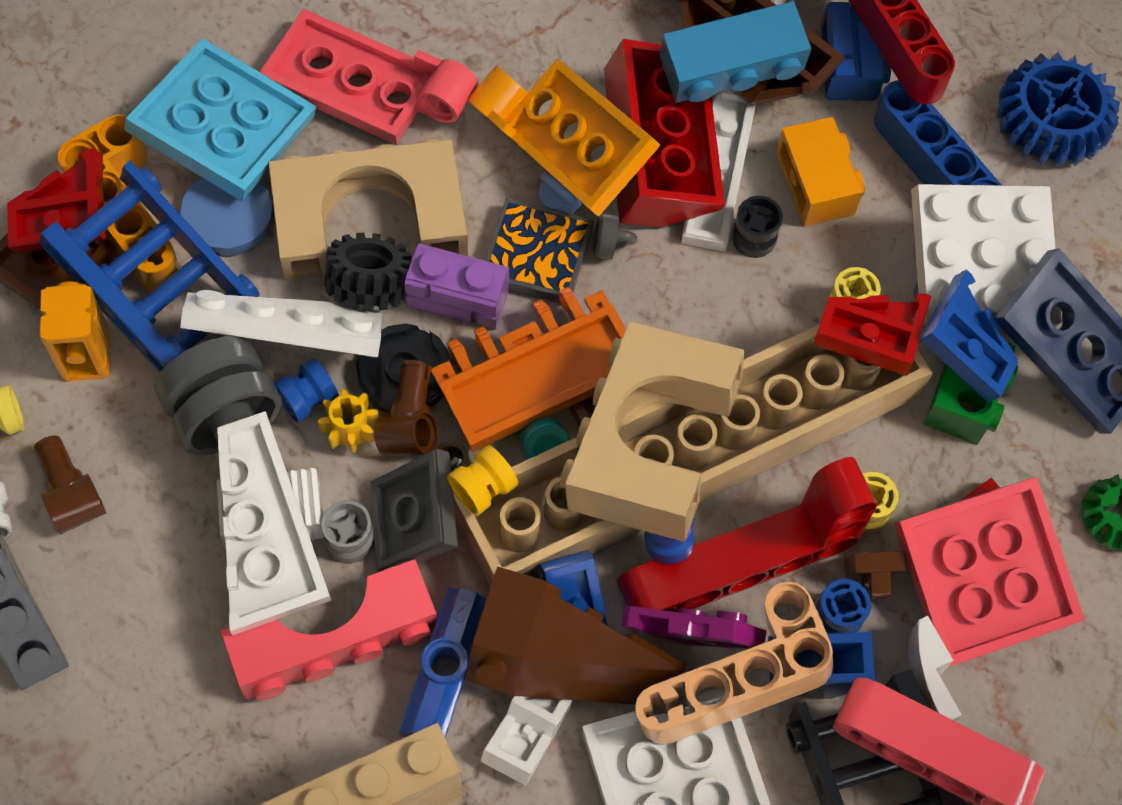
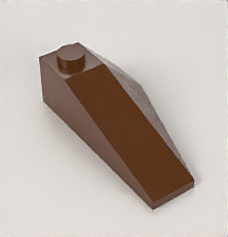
M497 566L473 640L465 681L513 696L636 704L637 698L643 690L683 674L686 664L634 633L622 635L601 622L603 618L601 613L591 607H588L585 612L560 598L562 590L549 582Z

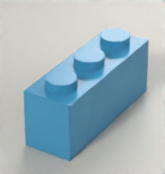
M792 1L665 33L662 37L659 57L675 103L686 100L701 102L712 97L717 92L729 89L743 91L755 86L760 81L775 77L778 80H786L798 75L805 69L811 46L796 5Z

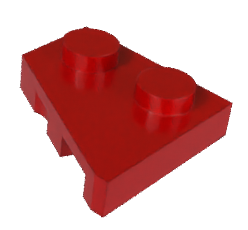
M95 148L87 149L81 153L83 160L63 174L57 170L42 179L35 189L24 191L7 203L8 248L17 254L43 250L40 245L41 233L55 221L65 231L69 227L75 230L104 206L103 154ZM105 231L91 242L106 240Z
M916 294L912 302H890L888 295L869 296L864 299H856L851 296L829 297L813 345L907 376L914 360L932 296Z

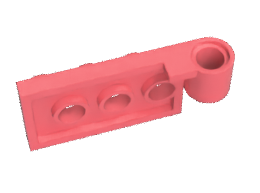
M302 9L260 71L263 75L317 106L316 109L395 145L399 143L418 112L443 123H454L466 106L467 99L478 86L475 75L466 66L457 61L441 60L420 50L417 51L414 57H411L306 9ZM321 57L332 61L324 69H315L309 66L313 59ZM359 74L366 75L371 79L368 84L361 87H355L348 83L351 77ZM397 92H403L410 96L409 100L403 104L390 103L387 101V97Z

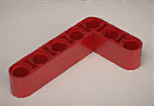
M848 0L910 98L920 104L927 105L941 100L955 69V60L918 0Z
M854 457L842 458L824 466L815 473L801 505L695 544L689 557L677 564H663L653 560L623 573L617 579V583L627 606L677 612V608L694 610L849 549L861 537L877 507V501Z

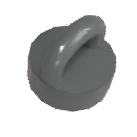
M602 212L597 217L593 241V255L596 258L612 260L616 245L631 246L637 242L638 239L635 233L618 230V214Z

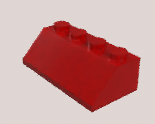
M622 39L604 67L607 100L653 137L660 146L617 195L619 223L665 227L722 210L725 206L711 97L701 102L686 100L675 103L659 57L661 44Z

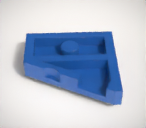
M966 269L953 277L919 340L987 402H990L1002 396L1018 361L1008 342L1001 336L999 325L993 319L994 315L989 308L983 312L980 310L968 287L976 281L973 275Z

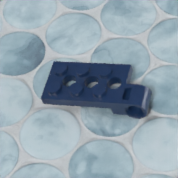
M1059 248L1048 250L993 319L1099 434H1111L1122 420V390L1117 395L1111 385V378L1115 371L1122 377V317ZM1054 305H1057L1062 311L1063 323L1059 329L1053 326L1050 319V312ZM1085 338L1092 344L1093 356L1089 362L1085 361L1081 354V344Z

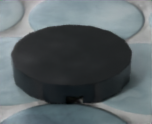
M407 323L387 326L382 329L378 357L359 355L356 363L359 387L363 393L368 395L369 403L382 412L390 414L391 403L397 401L401 362L417 360L430 365L432 368L447 361L450 362L449 351L441 339L431 331H429V334L425 330H420L418 326ZM432 373L430 374L426 405L429 408L435 406L443 397Z

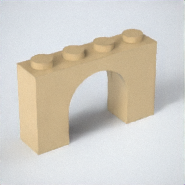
M426 139L417 144L400 146L385 144L367 150L351 152L335 150L326 155L309 157L295 155L285 157L282 160L269 161L279 257L285 280L325 275L326 252L328 248L326 222L334 206L344 197L354 192L368 189H378L393 193L409 205L416 218L420 244L468 256L467 229L452 139L441 141Z
M629 321L623 339L616 338L612 344L608 361L611 369L608 377H600L596 384L593 395V406L596 407L591 418L584 417L579 427L577 446L580 448L575 460L568 458L562 470L560 487L566 489L568 510L685 542L700 501L701 473L644 458L629 449L618 433L624 422L633 413L649 405L659 403H675L729 417L743 377L744 350Z
M435 723L259 805H452L463 799L461 771L439 724Z

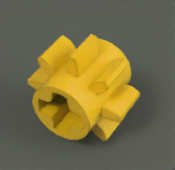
M342 389L341 396L332 402L330 400L323 401L324 411L328 417L318 419L320 432H331L328 438L330 448L334 449L341 444L342 446L349 447L352 453H356L357 446L365 440L368 442L375 441L374 431L369 425L376 424L379 414L378 410H367L369 401L366 393H363L358 398L354 395H348L346 389ZM348 417L353 418L354 423L344 425V419Z

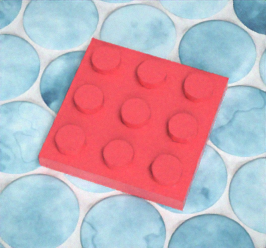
M1037 477L1022 480L894 522L924 616L929 617L953 659V662L948 667L1085 621Z

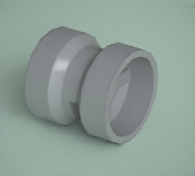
M350 500L336 502L327 508L322 516L321 528L329 554L337 561L349 564L359 562L367 557L374 546V533L371 518L366 508Z

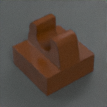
M904 550L854 553L844 557L846 577L861 576L862 586L868 592L870 600L891 597V574L906 571Z

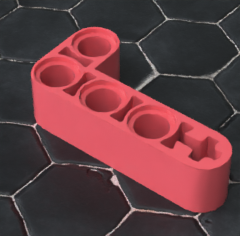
M858 677L854 679L833 724L836 732L847 740L970 802V805H1032L1045 776L1044 769L1029 758L881 683L867 678Z

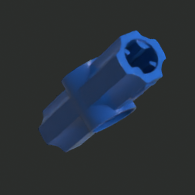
M461 587L458 589L448 588L430 643L422 653V666L399 731L400 736L407 737L438 723L446 739L461 690L467 683L465 677L471 648L486 602V598L480 596L477 592ZM442 658H451L459 664L458 670L449 676H439L431 668L436 661Z

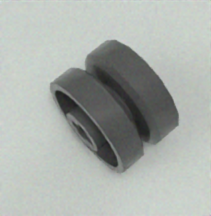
M223 336L202 342L170 361L157 376L154 390L167 416L174 418L172 424L186 452L195 455L218 453L217 427L266 411L270 423L278 416L283 405L281 396L270 376L262 373V362L251 341L238 336Z

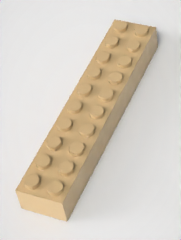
M819 325L743 360V377L729 417L680 404L659 403L649 405L633 413L624 422L618 434L629 449L644 458L701 473L700 503L920 397L933 371L918 348L916 349L912 366L906 376L815 346L813 343ZM577 437L511 467L518 479V486L506 495L498 494L491 499V507L479 516L472 514L460 502L457 496L453 494L455 519L490 586L497 566L542 579L541 563L588 549L591 554H594L642 531L568 510L566 489L560 487V479L567 459L575 460L580 448L577 446Z

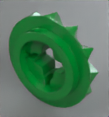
M1117 474L1109 479H1099L1088 489L1082 500L1081 516L1087 531L1097 542L1110 549L1122 551L1120 514L1107 511L1117 505L1119 498L1120 502H1122V479Z

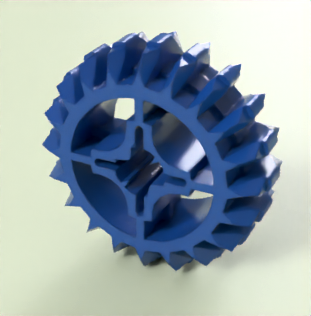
M1059 52L1052 56L1050 60L1040 53L1033 62L1025 59L1017 70L1014 69L1008 75L1005 86H1002L998 95L999 105L996 116L1002 119L1000 132L1011 133L1009 138L1010 146L1021 144L1024 147L1023 157L1031 154V152L1038 155L1040 165L1047 158L1053 159L1057 168L1064 164L1066 160L1076 166L1082 162L1083 158L1091 160L1092 157L1097 155L1099 150L1108 145L1112 138L1111 134L1114 133L1118 126L1119 119L1117 114L1120 102L1113 99L1116 87L1104 85L1106 73L1095 75L1092 72L1093 62L1084 67L1077 63L1076 55L1069 59V61H1065Z

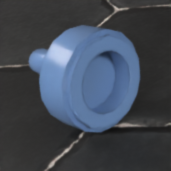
M547 170L541 171L540 179L542 182L540 183L539 196L542 203L548 209L569 214L581 206L582 202Z

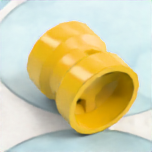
M487 445L475 454L474 462L470 466H459L447 475L448 483L457 498L475 516H479L491 507V499L498 494L506 495L518 486V479L511 466L490 445Z

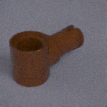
M405 360L401 362L397 401L391 403L390 414H384L376 421L374 428L375 445L379 453L385 457L425 455L435 450L438 445V423L434 415L429 412L430 408L426 405L432 367L422 361Z
M54 435L39 440L33 448L46 477L44 484L46 492L41 494V497L58 533L63 534L107 514L89 474L83 475L82 471L75 468L61 438Z

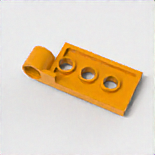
M558 58L529 92L495 65L467 99L598 217L660 146L653 137ZM552 99L549 110L538 116L542 104ZM574 122H579L576 132L564 139L567 127ZM605 144L606 147L603 155L598 160L590 162L592 152L598 146Z

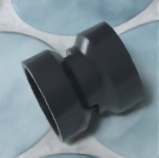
M757 195L745 199L738 207L736 222L732 232V241L740 253L747 257L758 258L772 252L776 246L778 232L781 229L783 213L777 202L769 197Z

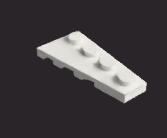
M201 290L197 293L188 292L182 309L180 328L378 357L381 341L382 311H379L377 306H372V311H363V305H357L355 309L347 307V303L343 302L339 304L327 301L224 295L213 290Z
M266 411L217 427L220 482L224 511L223 530L227 559L226 578L230 607L229 627L232 636L331 601Z

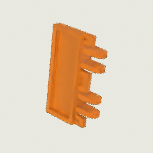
M570 287L560 290L558 292L560 303L571 322L561 327H558L549 306L543 299L532 303L536 317L545 334H542L536 321L499 337V342L505 351L502 354L498 353L484 326L475 329L476 344L480 351L483 352L487 361L472 367L464 346L457 338L447 342L449 351L460 373L456 375L449 361L432 368L431 373L471 452L525 428L534 420L549 417L594 395L599 378H607L611 367L608 361L612 344L616 338L623 339L626 327L613 304L609 303L603 290L584 298V302L590 311L587 315H585Z

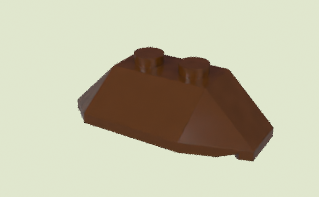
M680 0L682 28L685 29L776 6V4L770 0ZM803 25L811 46V51L803 71L790 79L778 80L775 77L760 81L747 90H731L750 105L814 93L845 60V56Z

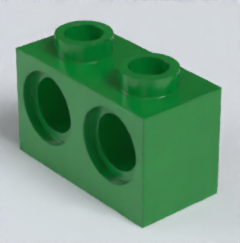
M1008 343L1014 353L1017 345ZM945 364L923 425L978 445L987 430L996 431L1005 405L997 403L999 398L987 402ZM1018 365L1016 366V368H1015V370H1014V372H1013V374H1012V376H1011V378H1010V380H1009V382H1008V384H1007V386H1006V388H1005V390H1004V391H1006V392L1009 391V389H1010V387H1011V385H1012V383H1013V381H1014V378H1015L1016 373H1017ZM962 401L971 404L976 412L964 410L958 402Z

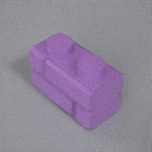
M418 244L404 283L407 307L468 323L475 321L477 325L496 330L509 292V267Z

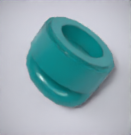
M552 418L534 420L519 433L521 450L527 460L570 440L562 424Z

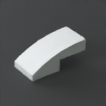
M926 616L919 619L908 634L909 670L912 669L926 706L957 721L962 714L940 677L953 662V659L931 620Z
M514 696L505 718L484 749L480 762L526 786L574 700Z

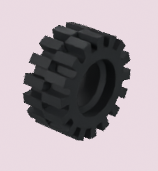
M363 232L356 233L355 239L349 234L342 236V241L335 239L331 242V247L328 246L326 252L324 287H326L327 294L329 296L334 295V301L339 304L347 301V307L355 309L357 305H363V311H372V306H377L379 311L388 309V303L393 307L398 306L400 299H406L404 283L411 264L412 256L410 251L406 252V246L402 243L395 245V239L387 237L384 241L380 240L381 234L376 233L372 234V238H365V233Z

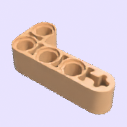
M782 582L772 587L766 595V620L773 640L654 684L643 690L637 698L635 710L645 736L652 742L662 745L674 743L819 688L825 684L832 674L833 651L829 637L806 588L798 583ZM786 604L796 605L803 611L798 618L789 621L779 618L775 613L778 608ZM812 650L819 653L823 660L816 667L805 668L797 664L795 658L802 651ZM759 668L767 669L774 675L772 681L762 687L752 686L746 681V677L751 671ZM707 687H717L725 693L719 703L711 706L698 702L697 696ZM684 696L687 698L691 712L688 715H685L680 698ZM658 707H664L668 713L669 720L659 723L655 717L654 710Z

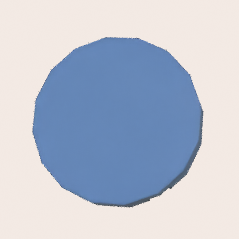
M201 177L191 184L183 196L180 214L214 252H219L221 256H234L249 252L264 241L269 233L268 228L274 219V207L269 190L261 181L241 201Z

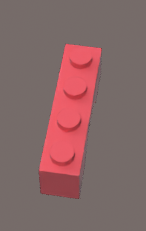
M416 559L367 576L366 594L360 609L345 625L331 632L303 634L285 627L278 620L234 636L230 633V627L220 631L237 682L245 699L248 700L255 697L256 700L262 701L280 695L285 691V685L301 679H305L306 682L324 679L335 671L334 667L353 660L355 664L372 661L383 654L382 649L402 642L403 646H410L426 640L431 636L430 631L435 628L437 613Z

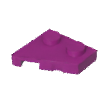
M624 606L621 625L682 645L745 650L765 643L767 630L747 624L748 616L745 614L717 611L716 617H709L705 612L685 608H677V612Z

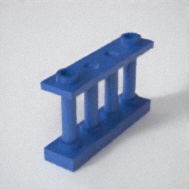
M130 160L123 166L120 180L127 186L124 190L75 230L69 227L65 231L55 221L41 233L40 245L74 282L86 284L92 288L101 311L160 373L170 361L184 351L194 347L210 333L184 329L176 337L169 335L165 339L152 325L156 322L154 316L204 273H207L225 292L224 295L258 297L260 293L252 281L245 275L240 274L237 277L160 193L162 186L157 178L145 167L139 170ZM141 201L160 223L110 265L107 266L103 263L98 267L86 254L89 250L88 244ZM174 237L191 255L192 259L142 302L136 299L132 303L119 289L123 286L121 280Z

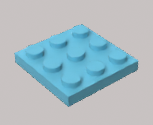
M202 38L125 118L124 131L243 201L270 170L269 161L278 160L311 122L317 106Z

